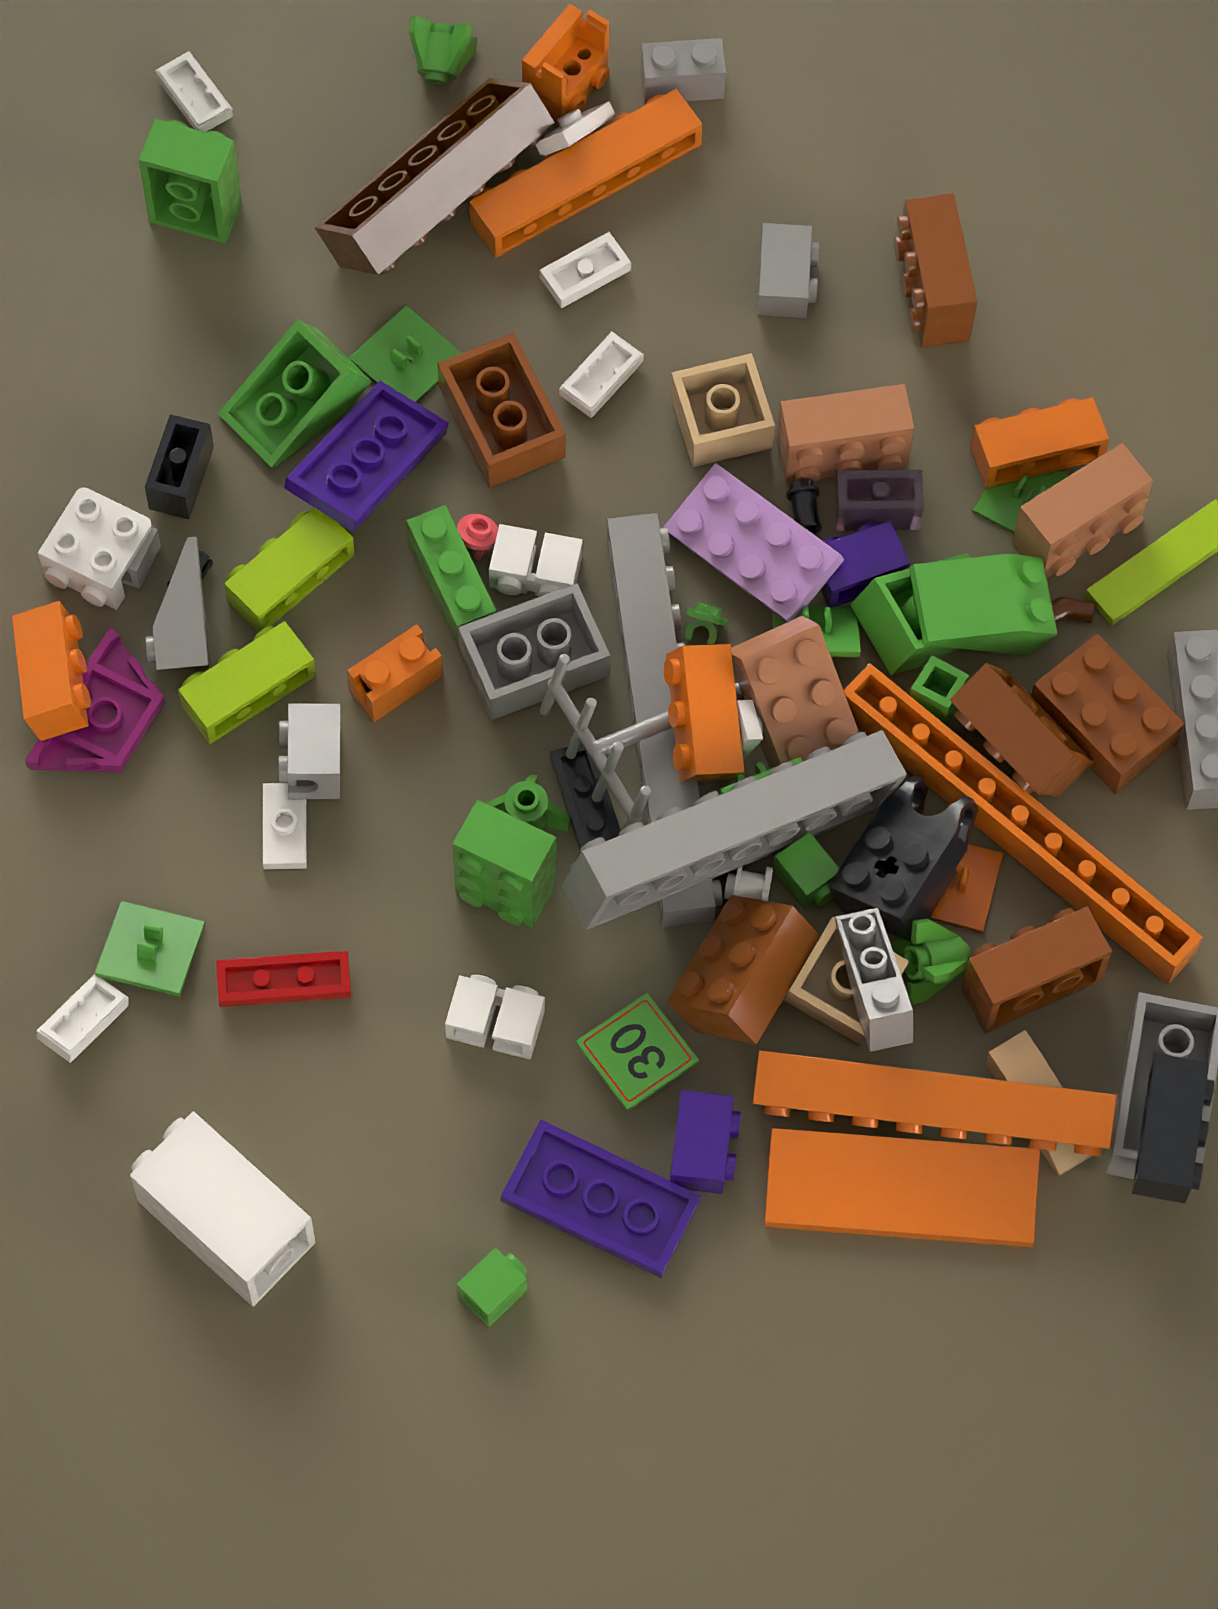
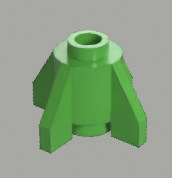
M412 16L409 36L418 64L417 73L424 76L426 83L439 86L448 85V80L457 79V76L475 54L478 38L471 36L473 25L463 23L453 26L444 23H431L432 21Z
M529 774L526 781L517 782L509 788L506 794L486 803L538 829L543 830L547 825V828L569 831L570 817L548 800L546 791L538 784V775Z
M928 918L912 921V943L905 939L890 942L893 952L909 961L904 970L911 979L907 983V994L911 1004L926 1002L952 980L962 977L966 972L968 960L971 958L970 948L961 936Z

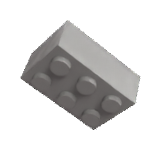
M578 583L458 627L459 649L491 721L542 702L548 688V681L552 678L558 659L562 654H566L570 658L561 682L566 692L610 676V653Z

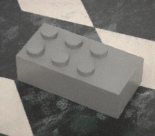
M1139 992L1131 1015L1117 1102L1113 1145L1109 1150L1106 1174L1134 1179L1149 1070L1156 1053L1209 1063L1207 1079L1215 1080L1216 1082L1218 1069V1007ZM1212 1102L1210 1107L1203 1106L1201 1120L1210 1122ZM1206 1144L1204 1148H1197L1196 1162L1203 1163Z

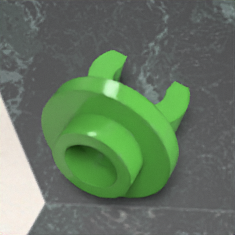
M702 602L697 603L696 609L687 608L686 615L696 619L686 627L685 638L692 640L695 629L698 626H704L709 631L707 645H714L719 637V630L716 624L726 626L728 621L727 618L720 616L722 608Z

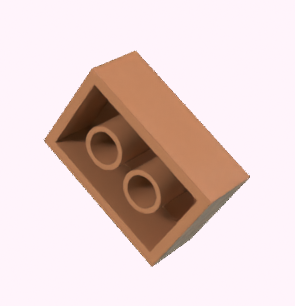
M905 384L781 401L776 441L785 484H790L799 479H811L814 483L820 479L831 477L851 479L865 472L879 471L881 473H892L908 466L915 428Z
M1122 442L1022 505L1019 510L1012 544L1020 555L1042 557L1046 578L1052 574L1061 576L1074 566L1076 559L1087 552L1090 555L1096 554L1109 543L1112 536L1120 531L1124 534L1129 533L1143 521V514L1149 501L1148 497L1153 479Z
M800 616L731 648L733 672L744 700H753L757 716L762 721L763 740L760 743L771 768L799 757L804 762L806 757L814 751L823 747H829L830 751L841 747L845 740L859 733L818 623Z

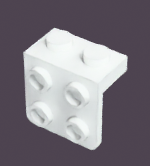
M88 488L78 489L38 551L44 577L56 587L65 589L68 586L80 592L85 600L95 606L102 607L105 604L117 610L125 598L121 578L152 529L150 519Z

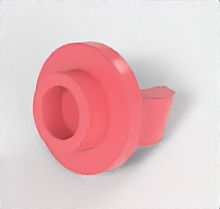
M469 514L461 518L457 525V530L465 546L476 550L474 556L476 560L479 561L495 545L498 527L489 517L481 514Z

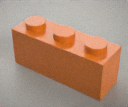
M1090 397L1082 400L1072 398L1061 402L1057 406L1045 409L1030 408L1019 415L1003 419L997 417L986 419L980 424L974 425L970 448L985 488L1019 481L1023 475L1031 478L1089 464L1106 453L1109 436L1094 398Z
M60 600L13 615L23 719L40 741L87 727V708L91 707V698L86 685L83 683L82 674L87 672V665L84 655L79 649L78 640L83 638V632L75 614L70 615Z
M731 644L681 646L666 654L663 673L665 682L670 686L671 696L668 719L675 733L676 745L673 749V764L676 770L679 771L680 782L729 780L745 773Z

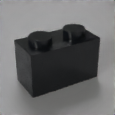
M172 414L169 415L145 484L149 510L190 519L214 448L210 424Z

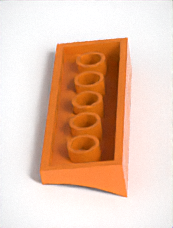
M772 1128L769 1145L764 1227L1032 1248L1035 1233L1040 1149Z

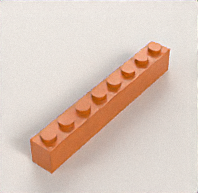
M759 1050L753 1104L764 1105L763 1114L790 1117L791 1109L808 1111L807 1119L823 1122H834L835 1114L852 1116L851 1125L878 1128L879 1120L896 1122V1131L922 1134L923 1125L941 1128L940 1136L967 1139V1131L985 1133L984 1142L1011 1145L1012 1137L1030 1139V1148L1056 1151L1057 1142L1075 1144L1074 1153L1091 1156H1101L1102 1148H1112L1118 1102L1117 1094Z

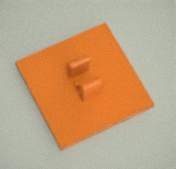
M968 844L965 855L956 867L958 872L929 919L983 933L1004 853Z

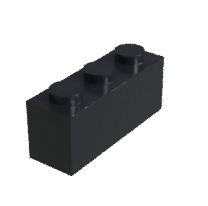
M1155 1054L1149 1070L1131 1194L1185 1204L1191 1189L1199 1190L1203 1163L1196 1162L1197 1148L1205 1147L1209 1122L1201 1120L1203 1106L1210 1107L1215 1085V1080L1207 1079L1209 1063Z

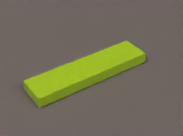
M1213 500L1086 589L1085 597L1090 602L1095 603V608L1111 626L1218 552V500Z

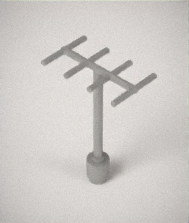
M562 654L558 659L552 678L548 681V688L539 712L541 715H548L556 699L574 729L566 750V756L570 759L575 758L582 742L601 773L592 794V799L595 802H600L609 786L628 817L624 826L626 828L631 824L641 821V814L651 794V789L647 786L641 787L634 803L614 770L624 747L673 728L669 723L668 711L595 740L588 728V724L597 702L594 698H588L581 715L579 714L561 684L570 661L568 655ZM735 683L736 699L742 700L744 698L739 685Z

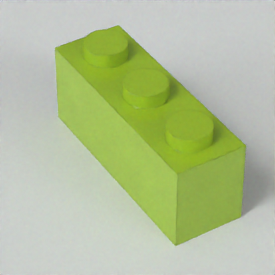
M316 508L309 512H301L293 519L289 529L279 538L273 537L266 541L254 559L246 565H238L230 572L224 583L227 602L258 632L268 626H272L355 555L353 537L337 521Z
M285 621L276 627L268 626L257 633L253 641L240 650L232 649L225 653L219 659L218 664L206 672L199 671L189 676L183 682L182 687L178 689L181 707L208 743L212 744L316 677L314 658Z

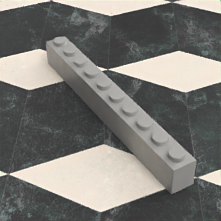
M658 513L607 518V543L633 725L668 711L671 703L670 686L665 682L663 673L666 654L681 646H685L684 642L677 643L675 630L681 629L679 604H671L669 591L676 590L673 565L665 566L664 553H670L669 535L667 528H660ZM674 728L636 742L642 787L647 786L651 789V794L645 805L648 824L657 821L656 819L660 814L673 807L679 806L681 810H685L695 806L694 803L700 798L698 786L705 784V781L680 782L679 771L676 770L673 764V749L676 745ZM710 879L659 900L662 927L714 921L715 908L722 905L720 880Z

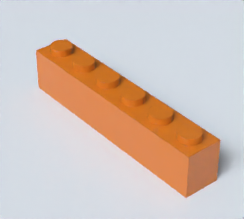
M677 89L665 95H655L647 101L645 106L632 113L620 114L610 125L597 132L592 131L568 148L547 155L542 162L529 169H520L514 172L502 184L494 188H485L469 201L470 223L494 257L497 258L701 146L703 124Z

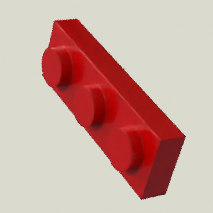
M348 950L216 960L219 1007L351 998Z

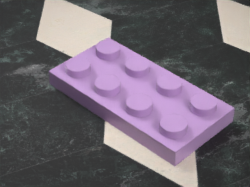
M716 463L663 527L668 529V534L785 622L798 618L802 608L811 602L844 561L840 553Z

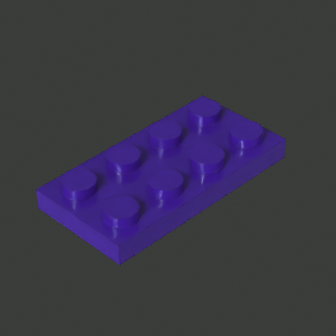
M380 380L286 477L284 489L354 532L443 438L449 423Z
M541 1119L500 1196L501 1202L660 1278L663 1277L701 1201V1195Z

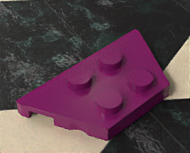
M109 627L86 664L87 672L82 674L83 683L86 685L91 698V707L87 708L88 726L43 741L38 739L25 759L27 768L46 771L121 773L165 704V701L153 681L149 680L145 675L140 663L121 642L116 630Z

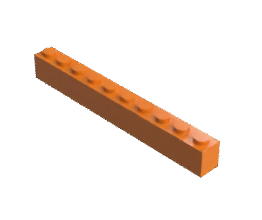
M871 663L843 690L856 726L861 732H865L868 736L883 730L902 766L913 775L922 777L923 783L949 805L964 796L972 798L978 808L974 825L1077 911L1088 906L1100 930L1168 985L1196 955L1203 938L1198 932Z

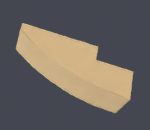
M1026 1030L988 1052L985 1064L996 1080L1062 1088ZM1057 1142L1056 1151L1040 1149L1058 1177L1091 1157V1155L1074 1153L1075 1144Z

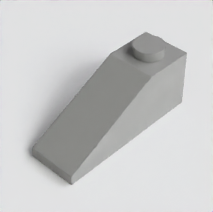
M187 537L153 624V636H146L148 662L156 661L157 670L210 665L197 537Z

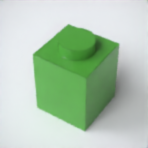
M932 655L911 687L910 696L948 726L954 717V713L958 710L949 699L969 680V674Z
M810 832L775 855L773 872L804 911L815 903L818 906H822L833 898L828 886L838 872L839 867Z
M495 1247L456 1284L457 1296L490 1327L528 1291L527 1278L525 1277L528 1272L513 1254L508 1253L504 1256Z

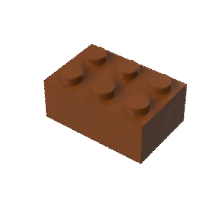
M954 193L905 199L903 216L897 217L899 236L894 237V250L896 260L904 262L906 271L901 274V282L904 296L911 297L913 308L909 309L912 333H919L922 348L970 341L978 301Z
M514 333L437 363L439 388L489 488L566 457V434Z
M1097 633L1036 681L1031 693L1035 700L1090 756L1094 763L1089 768L1115 795L1175 747L1179 742L1185 725Z
M985 663L949 699L958 709L954 715L959 722L971 732L976 729L987 739L983 744L984 748L998 762L1002 763L1005 760L1016 770L1012 777L1029 794L1034 791L1039 796L1044 794L1058 798L1094 763L1090 756L1008 670Z
M731 895L721 909L706 938L700 944L685 973L679 979L667 1003L695 1032L757 1045L821 936L791 905Z
M1088 906L1078 911L1068 908L1055 914L1050 919V923L1037 929L1033 925L1024 927L1015 932L1008 942L999 946L989 943L976 949L968 960L961 989L984 1033H987L1102 982L1112 950Z

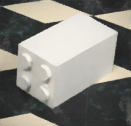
M193 1111L185 1120L178 1118L168 1127L163 1135L165 1140L153 1152L148 1149L136 1159L131 1167L133 1172L129 1176L137 1201L254 1307L316 1243L312 1220L306 1212Z

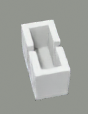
M499 524L489 567L490 587L496 588L499 592L507 595L527 594V591L535 592V596L541 597L576 584L582 561L583 539L545 533L535 574L532 573L537 551V545H535L537 531Z
M459 975L445 1022L446 1038L484 1048L496 1005L501 1007L492 1034V1039H495L493 1050L531 1060L545 1012V997L539 996L537 991L526 986L516 985L513 989L506 987V990L498 988L496 982L489 977L471 975L468 978Z

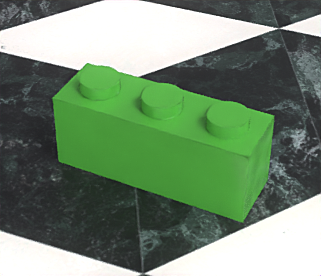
M446 505L406 520L407 535L411 550L459 647L458 627L493 615L497 611Z

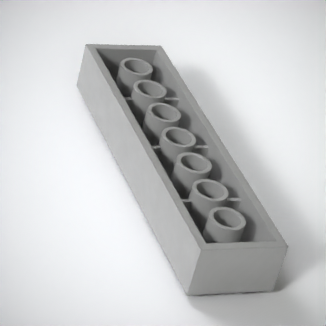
M883 730L868 736L865 732H860L845 740L839 748L831 751L829 747L820 748L808 755L804 762L793 765L791 761L785 762L771 770L767 777L756 780L754 776L745 778L735 784L730 792L720 796L717 791L708 793L699 798L694 803L695 806L685 810H681L679 806L673 807L660 814L656 819L657 821L644 826L642 822H636L620 831L618 837L608 841L600 837L586 843L581 847V853L577 860L570 865L571 870L563 881L562 887L586 931L783 850L809 832L814 837L873 813L879 809L884 799L897 789L907 773Z

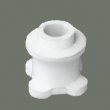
M741 866L738 868L737 874L728 873L724 898L729 899L731 895L768 901L773 868L767 867L766 874L743 871Z

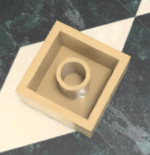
M752 353L671 372L670 397L692 467L773 448L775 423Z
M832 917L784 1001L860 1045L865 1036L858 1018L835 917ZM894 953L902 975L909 961Z

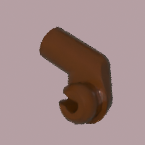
M1059 597L1051 601L1056 629L1058 628V621L1064 619L1086 623L1092 622L1095 603L1067 597Z

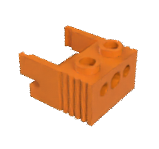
M572 4L566 7L522 59V82L531 83L553 121L559 127L558 119L577 109L581 112L586 104L588 95L594 88L598 90L606 83L611 71L608 68L610 21L590 9L586 13V20H584L583 11Z

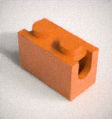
M416 624L348 669L349 691L372 721L376 722L443 677L442 655L437 648L429 651L424 642L423 631ZM368 688L371 690L369 693L365 691Z

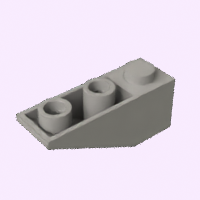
M874 908L836 916L835 922L854 1002L869 1051L872 1052L913 1043V1009L879 909Z

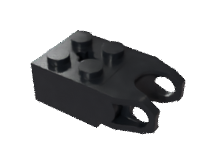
M917 775L908 779L900 788L884 799L828 886L842 912L850 914L878 908L885 930L911 943L912 921L929 919L958 873L956 867L967 851L970 831L978 812L974 800L964 796L949 805L945 811L938 815H922L928 788L923 783V778Z

